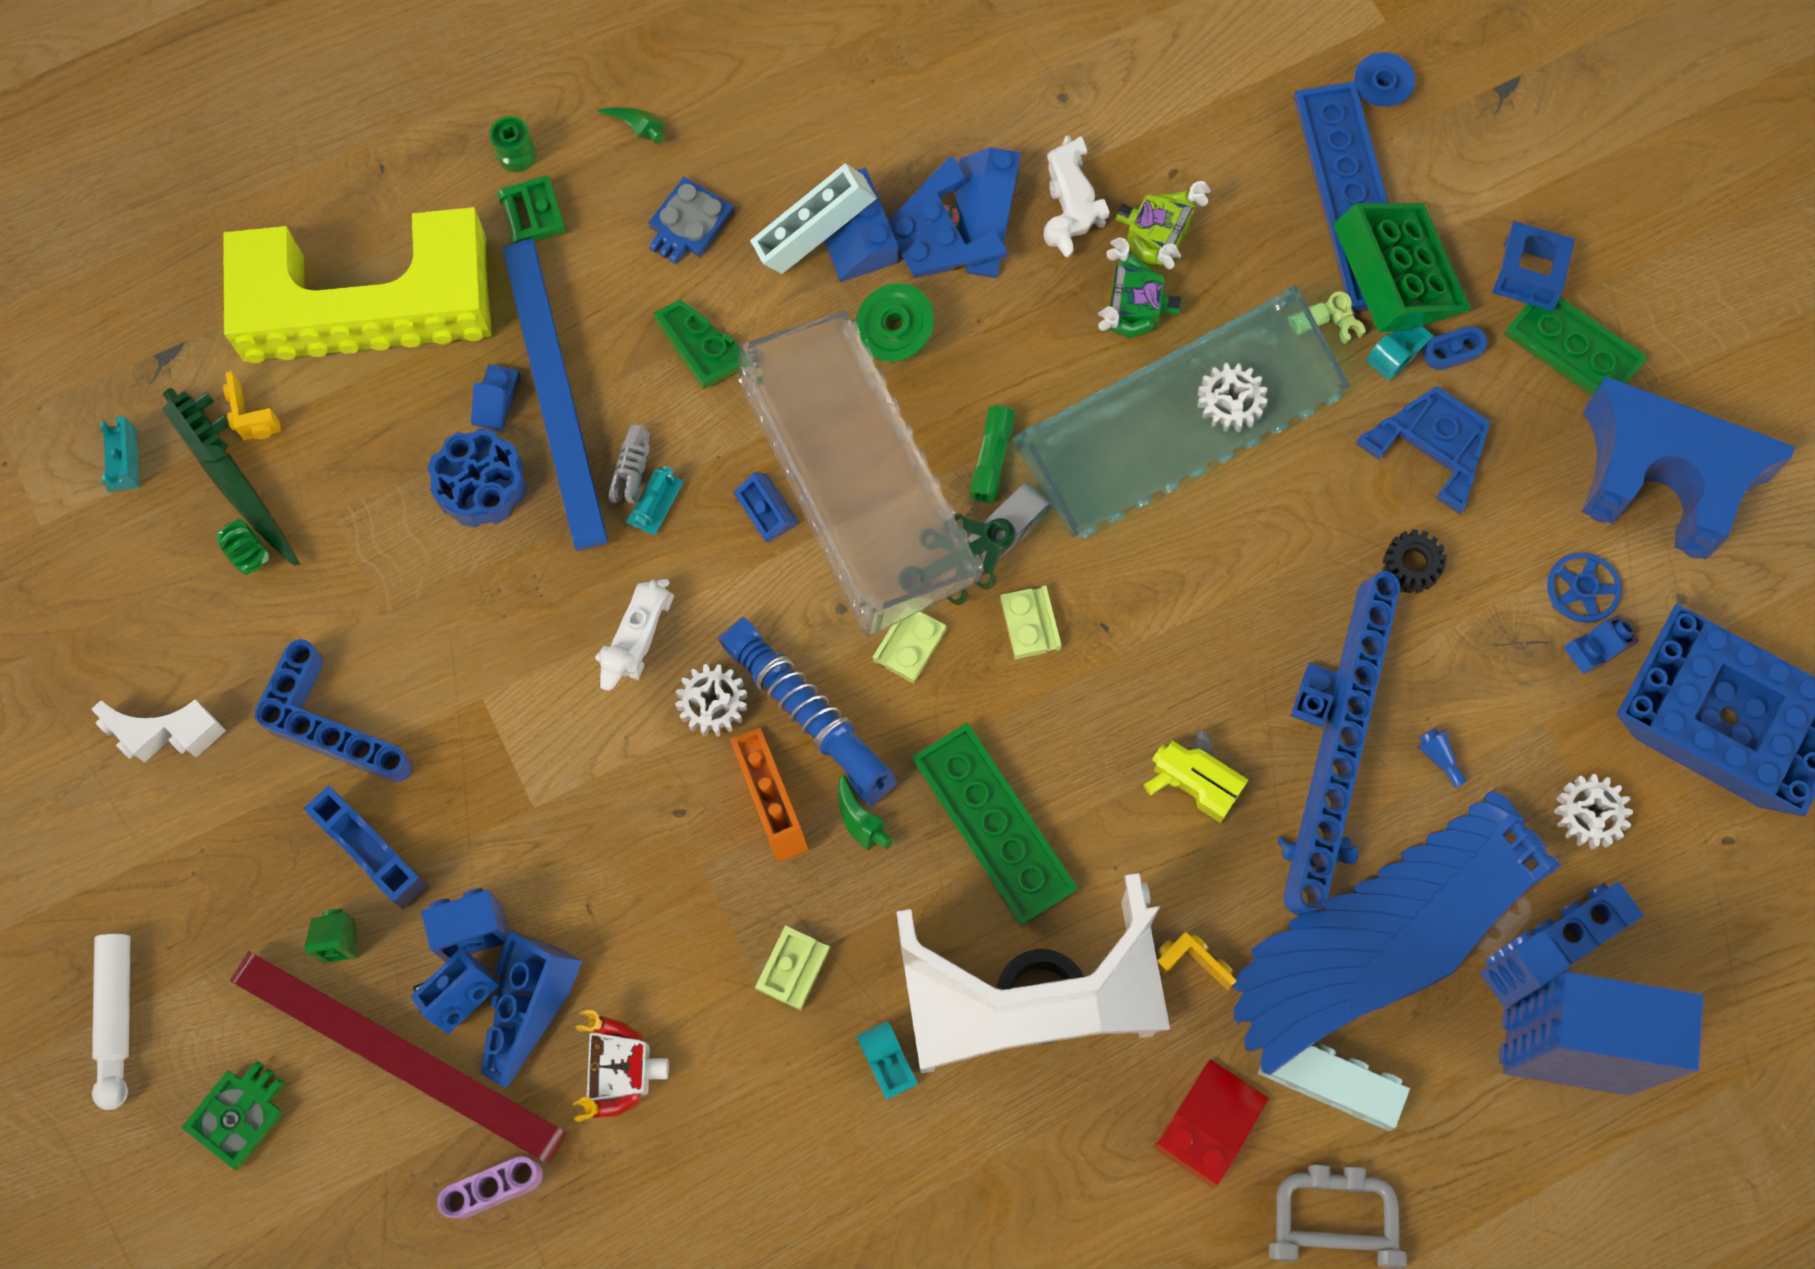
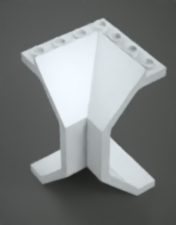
M1139 873L1125 875L1124 877L1126 891L1121 905L1126 933L1092 975L1084 978L1015 989H995L919 944L915 937L911 909L897 911L899 937L920 1072H934V1068L1008 1048L1096 1034L1139 1033V1038L1154 1036L1157 1031L1170 1030L1151 932V924L1160 906L1147 908V904H1150L1149 889L1147 883H1141Z

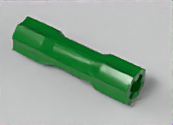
M989 406L979 459L969 491V498L976 502L986 504L996 502L1000 485V474L1016 412L1009 407Z

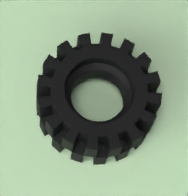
M1411 530L1410 534L1407 531L1402 532L1399 537L1396 536L1392 540L1383 557L1382 563H1385L1383 571L1394 574L1399 581L1400 589L1402 586L1406 587V593H1411L1413 589H1416V593H1421L1424 588L1430 589L1445 569L1446 565L1444 563L1447 558L1446 554L1442 555L1444 547L1442 544L1436 545L1438 539L1435 536L1431 540L1428 539L1429 532L1423 531L1421 535H1418V530ZM1409 551L1420 553L1426 560V568L1420 572L1408 570L1402 562L1403 554Z

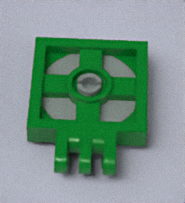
M260 1061L255 1062L242 1079L232 1071L227 1070L181 1127L233 1170L237 1171L284 1113L271 1102L283 1088L285 1081L278 1077L268 1087L267 1085L275 1075L270 1069H267L257 1079V1076L264 1068Z

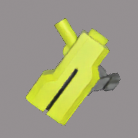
M1196 731L1194 736L1196 744H1193L1188 750L1173 740L1168 747L1162 744L1152 761L1157 763L1154 772L1159 775L1143 784L1147 793L1151 796L1168 784L1172 787H1179L1195 797L1199 810L1221 823L1243 791L1248 779L1213 756L1210 735L1203 731Z

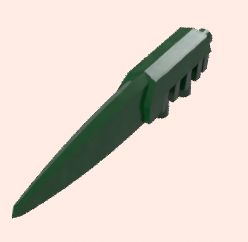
M173 388L165 390L163 397L167 403L162 408L165 416L211 480L243 518L292 565H299L300 562L275 519L232 456L224 452L229 446L220 437V432L229 426L228 419L223 414L211 422L204 415L203 410L214 402L211 395L206 391L197 399H194L186 391L178 395Z

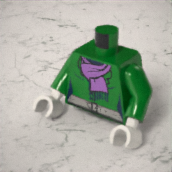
M1117 238L1111 241V245L1116 247V249L1108 250L1107 257L1110 260L1120 259V263H1116L1110 307H1106L1098 313V316L1104 318L1103 321L1098 323V327L1101 331L1109 330L1126 338L1133 339L1150 332V330L1157 329L1160 313L1178 315L1181 297L1163 294L1165 278L1158 275L1156 271L1129 251V244L1124 238Z

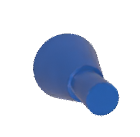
M1435 727L1419 737L1422 743L1417 748L1441 770L1445 771L1455 788L1467 781L1455 763L1456 759L1446 729L1439 732Z

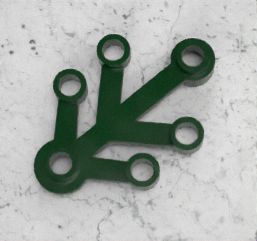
M960 513L951 515L948 519V527L954 534L963 535L969 532L981 536L971 543L939 535L933 529L923 531L920 535V543L924 548L929 551L942 549L953 553L923 570L916 567H908L903 570L899 577L901 588L911 595L921 594L926 589L928 582L958 566L953 583L946 591V597L954 605H962L968 599V592L965 588L976 556L985 550L987 551L982 568L976 572L974 579L976 584L982 589L988 590L993 588L997 580L994 570L1002 550L1008 549L1016 537L1015 528L1008 520L997 518L985 524L967 519ZM962 519L963 525L958 529H954L955 522ZM999 531H1005L1004 538L996 540V534ZM931 535H935L934 542L932 544L927 545V538ZM990 574V580L982 584V576ZM915 578H920L919 585L912 588V581ZM956 590H961L960 598L953 599V593Z

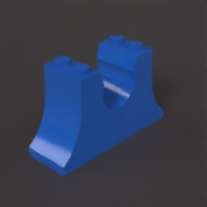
M1605 376L1586 403L1583 411L1595 436L1597 461L1592 485L1582 512L1590 515L1595 521L1613 524L1632 501L1644 482L1655 481L1663 483L1675 491L1680 498L1683 509L1682 518L1676 527L1675 548L1684 551L1686 555L1692 558L1707 559L1728 538L1745 492L1754 486L1768 483L1791 459L1795 446Z

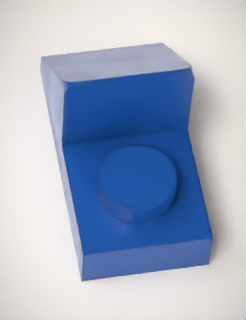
M491 364L488 365L483 382H475L473 386L472 425L500 432L503 431L521 377L519 371Z

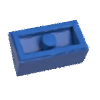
M754 472L733 491L766 542L772 541L799 523L766 473Z

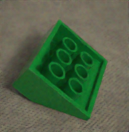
M1356 203L1333 224L1379 333L1402 332L1462 315L1471 310L1424 203Z

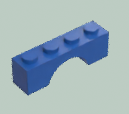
M328 785L303 808L402 910L428 887L331 786Z

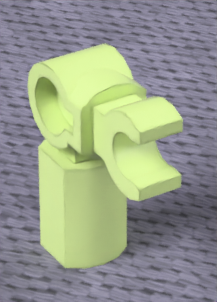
M1335 292L1330 296L1327 303L1319 302L1291 316L1292 324L1298 334L1323 325L1332 319L1335 325L1340 327L1339 337L1344 344L1349 343L1351 340V336L1348 333L1349 329L1354 330L1359 338L1363 337L1366 332L1363 323L1354 318L1355 313L1351 307V298L1345 292Z

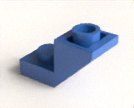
M1617 616L1604 621L1587 635L1572 640L1563 648L1580 671L1585 674L1597 669L1636 645L1638 641L1634 637L1635 633L1631 625Z
M1308 663L1290 716L1323 728L1334 698L1332 694L1337 673Z

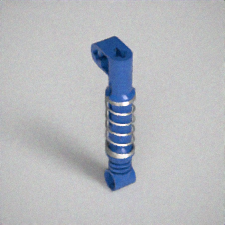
M741 617L717 637L725 651L753 675V682L756 684V687L761 691H768L767 698H775L779 702L778 709L780 711L787 710L791 715L790 722H798L802 726L801 733H809L814 738L813 745L816 746L818 751L822 752L825 756L830 755L845 770L850 784L869 806L875 805L897 785L893 771L854 733L851 721L846 717L841 718L838 708L829 707L828 698L817 695V687L814 684H806L805 675L802 672H794V664L782 653H776L768 646L759 632L746 618Z

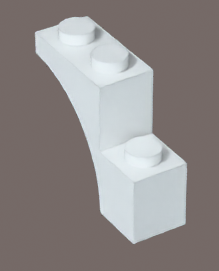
M102 700L91 709L99 717L95 722L99 728L109 737L114 733L120 740L116 746L129 759L135 755L144 763L168 741L181 754L187 750L194 757H198L227 731L196 700H193L187 706L174 713L156 718L130 717L115 711Z

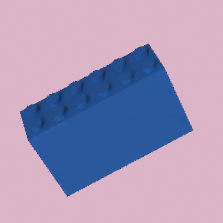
M1564 972L1511 1004L1508 1009L1505 1008L1502 1016V1028L1507 1030L1506 1043L1501 1044L1499 1051V1063L1504 1065L1503 1074L1630 1096L1699 1071L1703 994Z

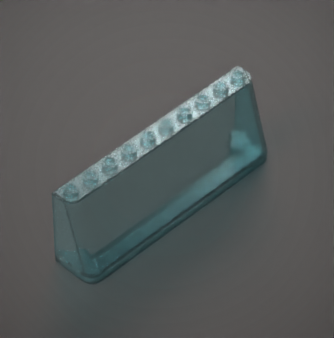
M1295 285L1249 312L1051 418L1038 423L1036 426L1033 425L1025 429L1011 440L1072 537L1079 535L1082 540L1097 532L1098 529L1095 525L1106 520L1110 525L1125 517L1124 509L1134 505L1137 510L1153 501L1151 495L1161 490L1165 495L1180 487L1179 479L1189 475L1192 480L1208 471L1205 465L1216 460L1218 465L1235 457L1234 449L1243 445L1245 450L1259 444L1262 442L1260 435L1270 430L1271 434L1275 435L1290 427L1287 422L1289 419L1297 416L1300 421L1317 412L1314 406L1322 401L1328 406L1343 398L1341 391L1350 387V384L1298 287ZM1224 363H1228L1230 370H1235L1237 363H1240L1241 371L1246 372L1251 367L1253 369L1251 377L1261 376L1262 382L1259 387H1267L1266 396L1263 397L1267 399L1265 409H1262L1261 419L1254 418L1251 428L1243 423L1240 432H1237L1234 426H1229L1228 431L1224 432L1223 424L1221 423L1216 427H1212L1213 418L1203 419L1202 415L1205 408H1198L1197 406L1198 400L1201 398L1197 396L1199 386H1203V377L1205 375L1211 377V371L1214 367L1222 372ZM1219 383L1211 393H1214L1215 389L1221 388L1222 383ZM1253 402L1249 406L1243 407V413L1252 406Z

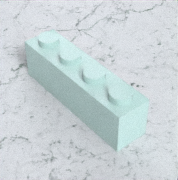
M845 163L750 241L762 263L783 274L877 198L863 174Z
M1318 1043L1315 1047H1308L1272 1075L1262 1072L1261 1065L1259 1067L1258 1075L1388 1132L1396 1128L1410 1088L1401 1085L1402 1080L1385 1072H1382L1381 1076L1368 1070V1064L1354 1058H1349L1348 1061L1335 1056L1336 1051Z

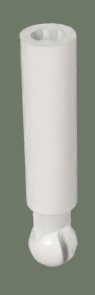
M104 934L94 938L92 1059L97 1061V1082L93 1087L92 1097L95 1104L103 1110H113L122 1106L129 1092L123 1080L124 1060L129 1057L131 937L125 934Z

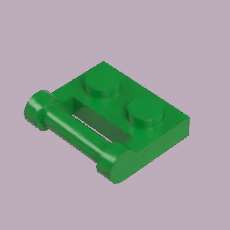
M549 175L511 185L497 192L499 203L504 206L511 229V243L533 238L535 242L566 233ZM522 197L532 228L523 230L515 203L517 199Z

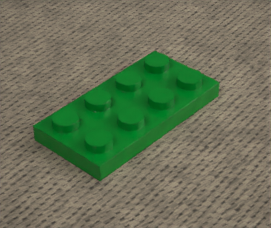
M1561 297L1553 311L1526 304L1504 332V335L1590 395L1594 393L1605 376L1627 384L1648 358Z

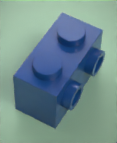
M461 947L410 997L423 1017L449 1034L498 988L499 984L483 963Z

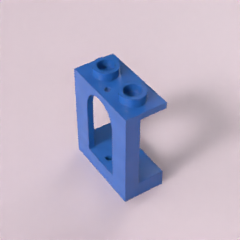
M1513 221L1503 245L1506 248L1492 293L1553 311L1564 289L1575 239ZM1522 252L1552 260L1550 275L1519 267Z

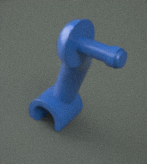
M1280 837L1277 842L1284 848L1282 857L1292 862L1296 843L1288 844L1285 838ZM1341 838L1336 862L1341 861L1345 864L1355 863L1359 856L1358 846L1354 845L1351 847L1350 838ZM1310 859L1311 867H1316L1314 861Z

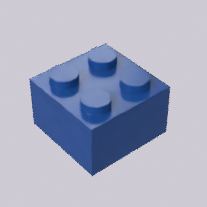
M483 888L472 889L465 892L463 898L450 901L448 898L436 900L430 903V908L421 910L429 947L434 954L447 962L461 947L468 953L473 954L505 944L509 929L502 903L489 890L484 891Z

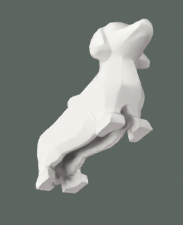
M1065 136L1063 144L1050 151L1047 155L1049 172L1052 179L1049 184L1050 193L1053 199H1059L1063 214L1047 222L1044 227V240L1048 246L1058 247L1066 258H1069L1073 252L1071 237L1086 234L1093 224L1099 228H1104L1106 224L1105 219L1108 218L1110 213L1105 199L1094 201L1095 192L1093 187L1079 168L1083 165L1081 155L1087 154L1083 137H1078L1071 141L1070 136Z
M651 579L649 582L637 584L631 603L621 621L612 645H603L600 652L595 656V659L600 662L601 689L610 691L622 676H628L639 681L644 668L642 660L650 648L659 615L662 610L668 612L674 599V594L665 589L669 585L668 579L657 581Z

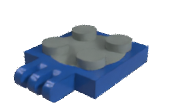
M683 177L649 221L650 228L658 232L652 240L649 249L657 252L662 246L659 255L663 258H667L673 251L669 258V261L673 264H677L687 250L701 257L734 214V206Z

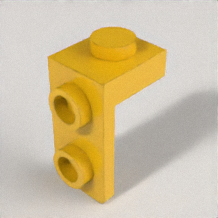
M232 371L226 372L227 384H223V392L226 401L231 406V412L227 413L231 430H236L243 440L253 438L266 439L272 434L281 432L280 422L270 408L246 413L241 383Z
M1185 932L1175 943L1169 939L1156 952V955L1159 957L1157 960L1159 972L1163 976L1188 952L1226 990H1229L1236 982V979L1232 976L1234 974L1232 968L1221 959L1216 961L1206 952L1209 949L1208 946L1195 934L1191 937Z

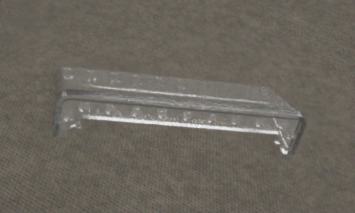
M845 310L740 345L738 376L741 387L866 636L878 633L981 580L982 573L984 572L981 559L978 555H973L969 547V538L964 528H959L955 520L952 504L949 501H945L942 496L940 482L935 474L931 475L927 467V458L921 448H917L913 440L914 436L911 426L908 422L904 423L900 416V408L896 398L889 395L883 373L876 370L870 348L867 345H863L856 322L850 320Z

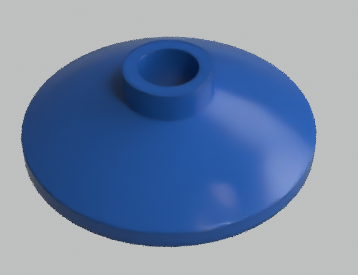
M1380 52L1365 57L1358 64L1354 73V81L1358 94L1365 101L1379 107H1392L1403 103L1409 98L1415 86V75L1409 63L1400 56Z

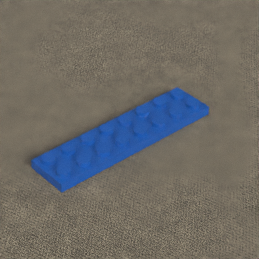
M1354 81L1295 91L1294 101L1344 290L1351 298V307L1354 312L1367 310L1369 308L1333 226L1356 203H1388L1357 87Z

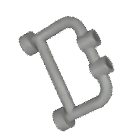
M1310 1165L1308 1166V1173L1291 1174L1278 1187L1276 1197V1243L1269 1244V1260L1298 1261V1246L1377 1251L1378 1267L1407 1268V1252L1399 1251V1207L1395 1191L1382 1179L1366 1177V1169L1348 1167L1344 1168V1175H1331L1329 1166ZM1300 1187L1316 1190L1336 1189L1350 1192H1376L1381 1195L1384 1201V1236L1291 1231V1194L1296 1188Z

